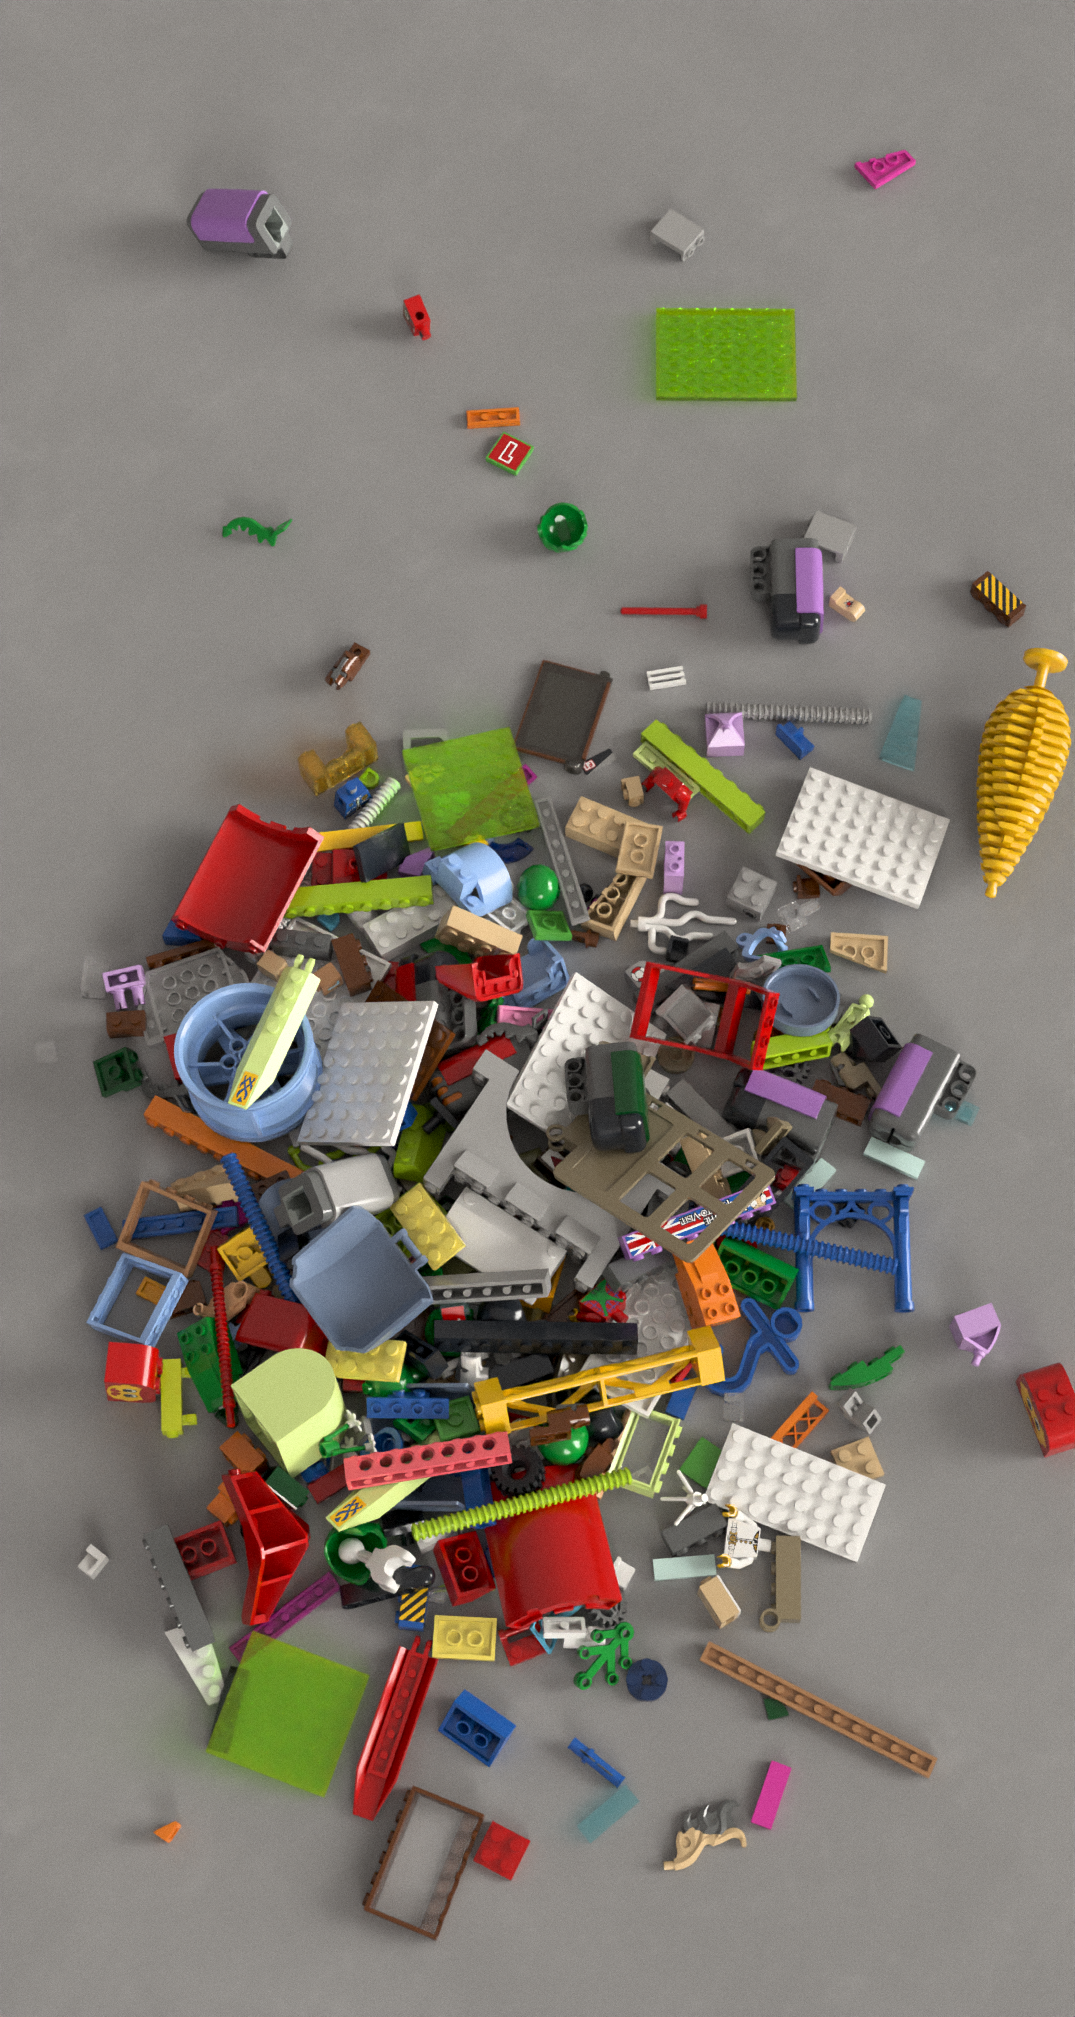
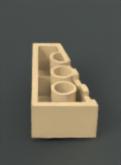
M699 1132L697 1135L702 1139H705L707 1137L701 1132ZM689 1136L680 1140L693 1173L713 1151ZM721 1168L700 1187L717 1199L732 1194L728 1180L723 1177Z

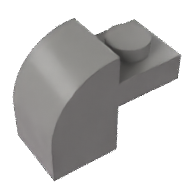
M851 1388L838 1402L841 1408L839 1412L854 1426L869 1435L882 1420L876 1409L864 1403L857 1392Z

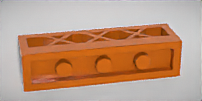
M811 1392L774 1433L771 1439L783 1443L785 1436H794L795 1444L792 1447L797 1448L829 1410L817 1400L818 1396ZM813 1404L823 1411L819 1417H809V1409ZM798 1421H807L808 1429L805 1432H796Z

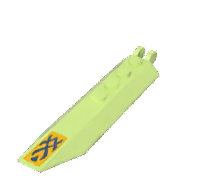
M298 954L294 961V966L284 968L238 1065L228 1104L247 1110L274 1082L321 981L311 973L315 959L309 958L305 970H302L300 967L304 961V956Z
M435 1430L421 1445L418 1442H415L410 1447L414 1445L422 1446L432 1444L433 1442H440L437 1430ZM430 1477L355 1489L326 1517V1520L340 1532L378 1519Z

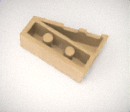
M224 1164L216 1165L209 1170L200 1171L190 1177L180 1178L170 1183L172 1188L178 1190L177 1194L182 1196L184 1194L191 1195L196 1198L195 1201L198 1203H202V1201L216 1203L217 1206L222 1205V1201L231 1199L234 1202H238L239 1198L235 1195L236 1191L232 1189L234 1186L230 1184L231 1180L227 1178L229 1175L225 1174L226 1169L222 1167ZM177 1201L180 1212L195 1210Z

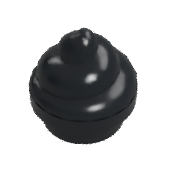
M586 883L580 884L584 901L588 902L593 896V890Z

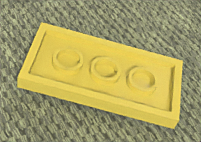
M422 1183L417 1184L390 1207L421 1254L428 1258V1264L432 1270L436 1271L466 1246Z
M387 1340L367 1353L336 1350L329 1341L325 1358L331 1364L336 1378L399 1382L407 1343L405 1341Z

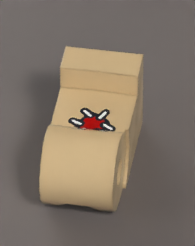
M841 586L830 597L829 607L852 622H855L865 612L864 606L849 596Z

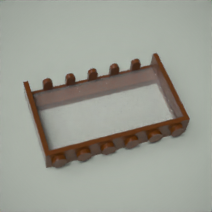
M413 1785L412 1789H408L403 1799L406 1802L403 1810H399L395 1822L398 1823L395 1831L391 1830L388 1836L387 1843H390L387 1852L383 1851L380 1856L379 1863L382 1865L379 1872H374L370 1882L373 1885L370 1893L366 1892L362 1905L365 1906V1912L437 1941L485 1815Z

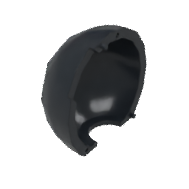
M519 1299L482 1301L479 1304L476 1315L477 1321H526Z
M600 1393L587 1395L579 1404H591L602 1401ZM613 1407L589 1412L590 1425H586L588 1442L597 1445L598 1443L602 1444L607 1438L615 1440L620 1436L624 1426L621 1419L619 1420L616 1417Z

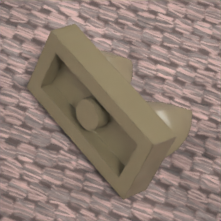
M767 1117V1133L759 1129L752 1130L753 1140L756 1144L754 1150L759 1155L768 1156L780 1140L793 1128L789 1122L782 1121L777 1117Z

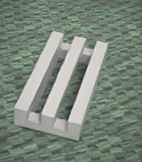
M683 666L646 672L650 691L686 685ZM681 678L679 680L668 681L670 679ZM667 681V682H661V683L652 684V682Z

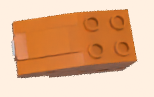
M695 1239L687 1241L686 1244L692 1243ZM713 1243L691 1263H687L673 1254L678 1270L675 1276L692 1329L709 1325L714 1327L741 1317L729 1277Z

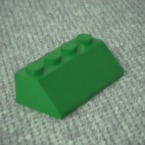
M732 1236L725 1237L717 1253L729 1277L732 1288L775 1310L780 1309L799 1269L737 1238L732 1239Z

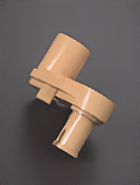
M244 1281L231 1282L224 1288L227 1322L246 1308V1304L250 1305L255 1292H260V1288ZM214 1297L210 1299L208 1306L202 1303L194 1305L193 1313L202 1318L215 1317Z

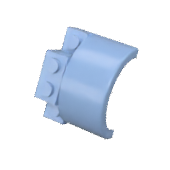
M474 842L442 858L438 856L424 863L422 873L424 876L431 875L433 885L439 884L458 904L459 908L479 917L512 901L513 890L509 873L501 858L486 844ZM475 887L477 889L479 898H477L476 896H472V892Z

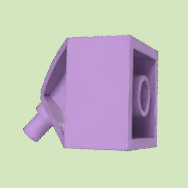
M742 712L705 714L706 756L744 755L745 742Z
M992 1303L954 1316L949 1328L958 1349L973 1352L974 1357L971 1364L978 1367L981 1359L988 1355L993 1348L1000 1332L1001 1323Z

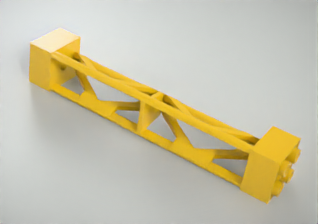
M709 1325L688 1330L687 1346L620 1363H612L522 1387L518 1386L503 1391L497 1377L475 1382V1391L471 1393L473 1402L476 1405V1418L479 1421L481 1432L485 1431L486 1435L506 1431L510 1434L511 1431L547 1423L546 1412L556 1408L522 1401L523 1399L580 1386L573 1395L562 1403L574 1404L597 1384L602 1401L587 1404L588 1411L592 1412L698 1385L705 1386L725 1381L721 1347ZM691 1360L697 1378L669 1384V1380L687 1366ZM674 1363L672 1368L652 1385L617 1378V1376ZM605 1385L634 1390V1393L607 1399ZM507 1407L538 1413L539 1416L509 1423Z

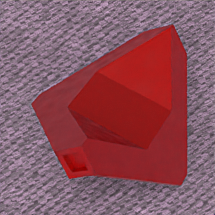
M240 1468L230 1469L228 1474L221 1476L243 1527L249 1577L241 1617L242 1624L251 1626L269 1622V1618L309 1547L308 1541L311 1536L309 1525L275 1495L256 1471H240Z

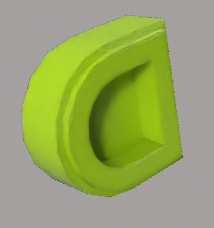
M369 767L359 777V780L368 790L375 789L379 785L378 774Z

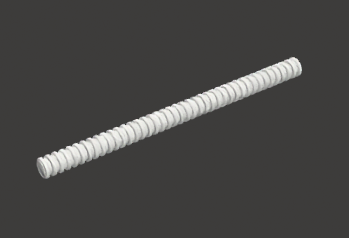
M388 777L386 779L387 782L385 781L383 786H380V790H377L376 794L373 795V799H370L369 803L365 805L366 807L362 808V811L358 814L359 816H356L355 820L351 822L352 824H349L348 829L369 827V824L373 823V820L380 814L383 807H386L387 803L390 802V798H393L397 790H400L399 782L394 778ZM311 872L309 877L305 878L306 881H303L299 887L311 886ZM282 918L278 928L286 929L287 924L292 919ZM271 940L270 944L268 945L266 951L270 949L269 946L272 947V946H271L272 940ZM244 953L245 958L252 964H257L258 960L264 955V953H257L256 955Z

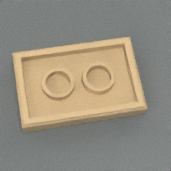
M626 820L615 873L653 879L663 826Z

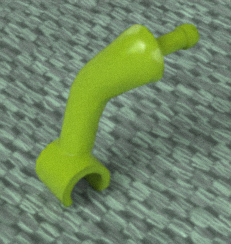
M293 1145L288 1147L287 1152L297 1168L306 1171L312 1167L305 1165L298 1156L301 1152L299 1148L294 1149Z

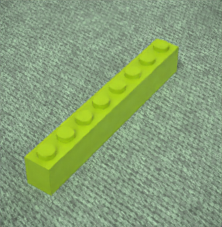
M656 719L641 733L640 742L642 744L646 741L700 787L699 792L745 832L750 834L764 821L765 810L760 804L754 803L746 792H741L733 781H728L719 769H714L706 758H701L692 746H687L679 735L673 734L665 723H660Z
M431 875L372 880L367 883L350 882L299 887L283 918L293 919L302 916L333 915L334 913L349 914L356 911L369 912L371 910H389L391 908H408L411 906L425 907L434 904Z

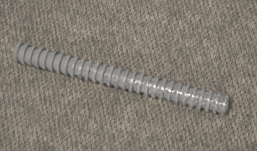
M707 701L705 707V714L742 712V719L746 717V719L752 718V720H755V718H758V720L769 718V720L775 719V721H778V719H781V721L792 719V721L798 720V722H801V720H804V722L815 720V722L821 721V723H824V721L836 723L838 721V723L844 722V724H847V722L859 724L861 722V724L867 723V725H870L872 721L871 708H868V710H865V708H862V710L859 708L854 709L853 707L851 709H848V707H845V709L839 707L837 709L830 706L828 708H825V706H822V708L816 706L814 708L807 705L805 707H802V705H799V707L793 705L791 707L784 704L782 706H779V704H776V706L770 704L768 706L767 704L761 705V703L759 705H756V703H753V705L747 703L745 705L744 703L738 704V702L736 704H733V702H730V704L724 702L722 704L721 702L715 703V701L713 703Z

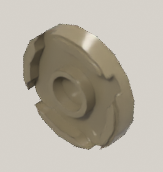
M672 1036L666 1039L681 1043L685 1041L681 1036ZM661 1044L657 1052V1060L664 1071L671 1074H681L692 1067L695 1060V1051Z

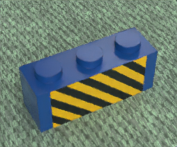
M413 1564L411 1567L406 1566V1568H414L421 1565ZM429 1588L398 1597L401 1607L400 1611H396L395 1623H398L400 1630L424 1632Z

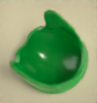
M370 1522L340 1532L333 1527L324 1542V1555L328 1565L343 1580L355 1585H363L368 1580L371 1571L362 1562L356 1564L344 1563L339 1557L338 1549L341 1542L347 1538L359 1539L363 1543L365 1550L373 1553L375 1548L384 1549L387 1547V1538H385L382 1527L379 1523Z

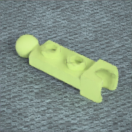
M869 994L862 995L859 998V1005L852 1003L837 1025L831 1028L828 1036L833 1042L832 1047L839 1043L841 1052L848 1048L851 1043L850 1029L870 1015L869 1008L874 1004L872 996Z

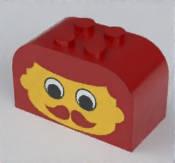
M109 1342L104 1379L108 1401L155 1402L156 1394L161 1392V1377H158V1375L163 1373V1357L159 1356V1350L142 1344Z
M1058 1362L1020 1374L1015 1382L1044 1458L1075 1448V1393L1062 1364Z

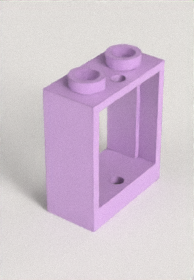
M665 841L663 894L672 892L682 895L685 844L683 841Z

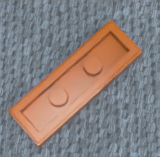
M519 407L466 411L467 429L520 426Z

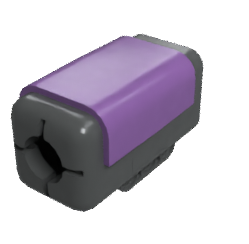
M209 188L199 195L186 220L187 226L200 245L209 251L245 252L254 258L286 259L294 244L288 234L292 225L290 216L275 194H268L263 190Z
M914 1034L910 1043L904 1045L872 1106L868 1117L870 1121L868 1125L870 1134L904 1152L915 1150L933 1114L947 1120H951L957 1115L976 1077L975 1068L962 1061L961 1055L958 1052L922 1034ZM967 1073L970 1075L971 1078L966 1079L962 1076V1074ZM953 1090H960L962 1095L955 1094ZM945 1106H952L954 1111H948Z

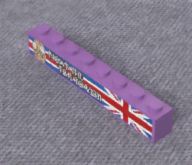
M770 1185L737 1218L741 1217L742 1220L754 1216L752 1212L757 1210L760 1213L771 1210L770 1205L775 1204L776 1201ZM743 1190L719 1200L725 1204H730ZM699 1206L671 1217L661 1228L680 1240L687 1238L690 1241L699 1236L698 1233L703 1232L717 1216ZM638 1231L618 1237L626 1260L632 1259L633 1262L643 1259V1254L650 1252L651 1255L663 1251L660 1245Z

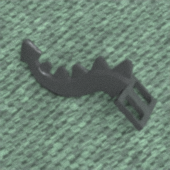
M544 1008L532 1017V1026L527 1024L521 1027L506 1022L488 1026L481 1035L476 1036L477 1045L482 1046L488 1041L487 1036L494 1037V1032L497 1036H501L505 1032L506 1038L515 1036L519 1043L525 1038L535 1043L540 1036L537 1031L545 1027L548 1021V1009ZM544 1014L543 1019L536 1024L537 1018Z
M141 1068L144 1078L141 1079V1088L146 1096L153 1099L156 1095L164 1100L175 1098L183 1112L197 1114L190 1103L189 1092L184 1084L179 1086L178 1081L174 1079L170 1086L162 1083L160 1090L158 1084H154L151 1088L152 1082H146L149 1076L145 1069Z

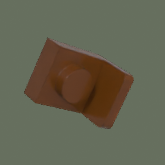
M796 875V880L792 882L793 893L796 892L797 899L820 898L819 884L814 879L801 878V875Z

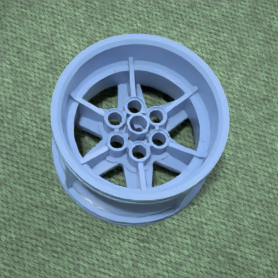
M258 983L229 985L203 997L185 1015L177 1031L174 1044V1058L177 1071L189 1092L191 1102L201 1120L221 1136L235 1141L253 1143L281 1137L302 1124L307 1111L314 1104L312 1100L313 1093L320 1091L321 1085L317 1079L323 1073V1062L305 1014L293 1039L298 1048L287 1052L277 1073V1076L294 1074L290 1081L281 1087L275 1078L274 1082L259 1096L261 1099L255 1101L247 1110L228 1104L236 1070L252 1038L251 1036L249 1041H246L234 1030L249 1025H258L275 989L274 987ZM218 1041L225 1055L219 1062H204L208 1050ZM243 1047L240 1051H235L237 1048ZM229 1064H234V1066L227 1068ZM229 1083L224 1101L215 1097L206 1088L208 1086Z

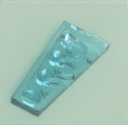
M904 695L879 756L880 760L914 772L921 700Z

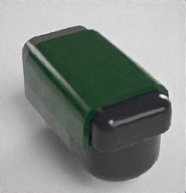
M618 1042L592 1045L585 1049L584 1057L568 1059L564 1067L569 1111L574 1115L588 1114L593 1147L598 1151L624 1149L627 1154L643 1151L650 1139L644 1071L636 1044L633 1042Z

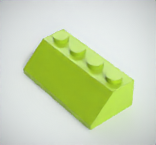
M412 1104L418 1114L412 1126L402 1131L394 1161V1178L423 1183V1177L441 1152L446 1130L440 1125L430 1135H427L421 1127L433 1115L424 1106Z

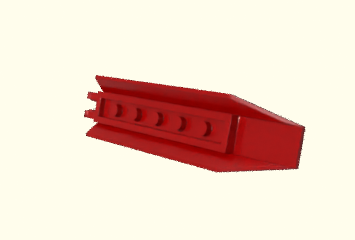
M418 1635L414 1639L411 1650L401 1646L398 1647L356 1767L353 1815L370 1821L374 1820L397 1782L439 1660L429 1657L433 1644L432 1640L426 1642L423 1654L416 1652L421 1642V1636Z

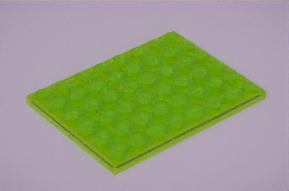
M656 308V400L797 401L795 309Z

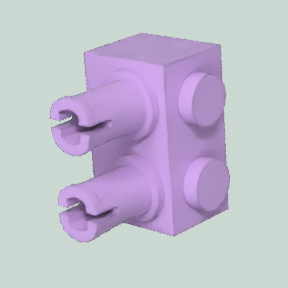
M141 965L102 973L106 992L113 995L116 1011L128 1008L124 995L125 990L132 991L134 1007L146 1004L142 988L146 985L145 974Z

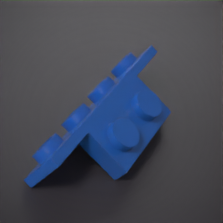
M404 1389L395 1390L388 1397H367V1418L449 1419V1398H430V1392H425L423 1389H415L413 1392L406 1393Z

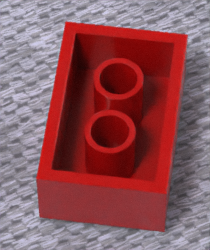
M221 1520L174 1538L191 1580L237 1563Z

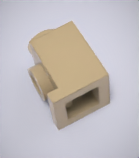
M635 776L621 779V791L623 792L624 800H628L629 806L637 807L643 804L644 793L640 777Z

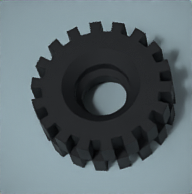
M520 1444L519 1448L516 1445H511L512 1463L491 1467L492 1478L497 1489L504 1497L507 1495L509 1499H512L514 1496L518 1498L519 1495L524 1496L525 1493L530 1494L533 1491L537 1493L536 1488H542L541 1481L545 1482L544 1474H546L541 1458L529 1446L526 1449L522 1444ZM520 1467L526 1469L527 1472L522 1478L513 1479L511 1477V1473L515 1469Z

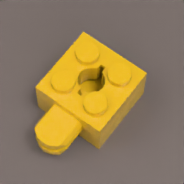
M250 1226L219 1245L217 1250L238 1281H242L249 1276L256 1287L265 1288L271 1282V1274L265 1266L268 1264L265 1261L267 1258L263 1257L264 1252H261V1246H258L259 1241H256V1235H253L254 1230H251Z

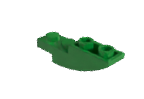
M901 1345L896 1348L892 1346L884 1352L885 1355L880 1359L878 1357L872 1359L868 1363V1367L863 1360L859 1363L855 1361L847 1367L846 1372L843 1374L839 1372L831 1377L828 1387L830 1390L841 1391L849 1390V1388H861L878 1382L892 1374L893 1367L891 1364L903 1357L905 1351Z

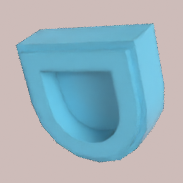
M338 913L333 915L324 914L319 915L317 921L331 933L339 925L340 917Z

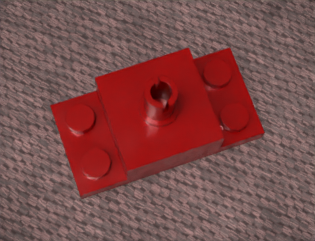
M333 849L331 853L317 852L311 862V886L361 882L354 850ZM387 872L372 880L387 879Z

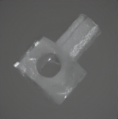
M816 898L801 905L792 901L778 908L777 912L784 925H786L787 930L791 933L807 925L806 917L820 910V905ZM794 914V915H796L797 917H796V918H790L788 915Z

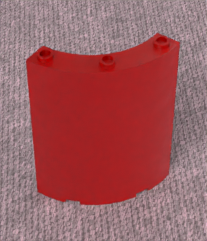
M240 804L231 806L176 908L171 921L176 923L175 926L177 928L188 930L203 939L213 942L219 948L224 949L227 947L253 955L265 953L324 836L311 827H294L293 830H288L285 825L273 821L269 824L260 820L261 816Z
M579 1464L544 1466L546 1472L544 1474L545 1482L541 1481L543 1486L541 1489L536 1488V1491H543L544 1488L549 1490V1487L556 1488V1485L562 1486L563 1483L566 1485L568 1482L574 1483L575 1469ZM525 1469L524 1471L511 1474V1477L513 1479H520L525 1476L527 1471ZM490 1482L493 1502L506 1501L508 1496L504 1497L497 1489L495 1482ZM596 1492L594 1495L588 1494L587 1497L583 1495L580 1499L576 1497L575 1500L570 1499L568 1502L564 1500L561 1504L557 1502V1505L551 1504L550 1507L545 1505V1508L539 1507L538 1510L532 1509L531 1512L526 1510V1513L520 1512L519 1515L515 1513L512 1517L508 1515L507 1518L501 1517L500 1520L496 1518L497 1525L484 1528L506 1627L523 1629L543 1619V1614L554 1611L555 1614L572 1611L574 1609L573 1606L585 1605V1609L609 1610L622 1601Z

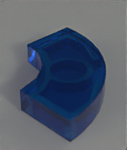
M519 837L508 844H498L493 841L489 844V847L497 853L504 864L520 861L534 850V847Z

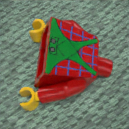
M604 1278L579 1301L580 1311L574 1308V1315L568 1316L571 1322L611 1323L614 1320L617 1323H626L629 1318L623 1312L626 1308V1294L622 1290L614 1293Z

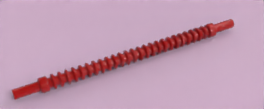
M211 1246V1265L209 1267L210 1276L212 1277L214 1316L216 1317L215 1327L217 1347L219 1348L218 1357L220 1358L219 1368H221L223 1408L226 1410L227 1427L231 1428L235 1426L234 1408L236 1404L235 1395L231 1387L233 1375L230 1368L232 1366L230 1363L231 1358H229L231 1354L229 1353L230 1344L228 1343L229 1334L227 1332L228 1324L226 1322L227 1314L224 1302L225 1293L223 1292L224 1283L222 1282L223 1273L222 1264L219 1263L218 1247Z

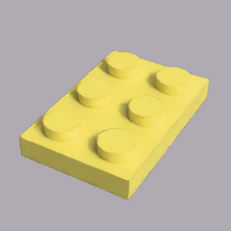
M435 1615L432 1658L495 1662L497 1618Z

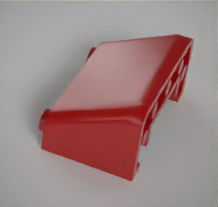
M520 953L484 955L476 957L473 963L435 966L436 978L439 983L474 1002L519 993L523 989Z
M260 1289V1292H255L237 1330L236 1341L278 1352L303 1348L320 1354L324 1332L303 1304L276 1298L274 1295H271L272 1291Z

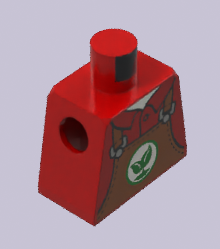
M420 294L403 300V317L413 336L420 335L422 340L429 339L431 337V320Z

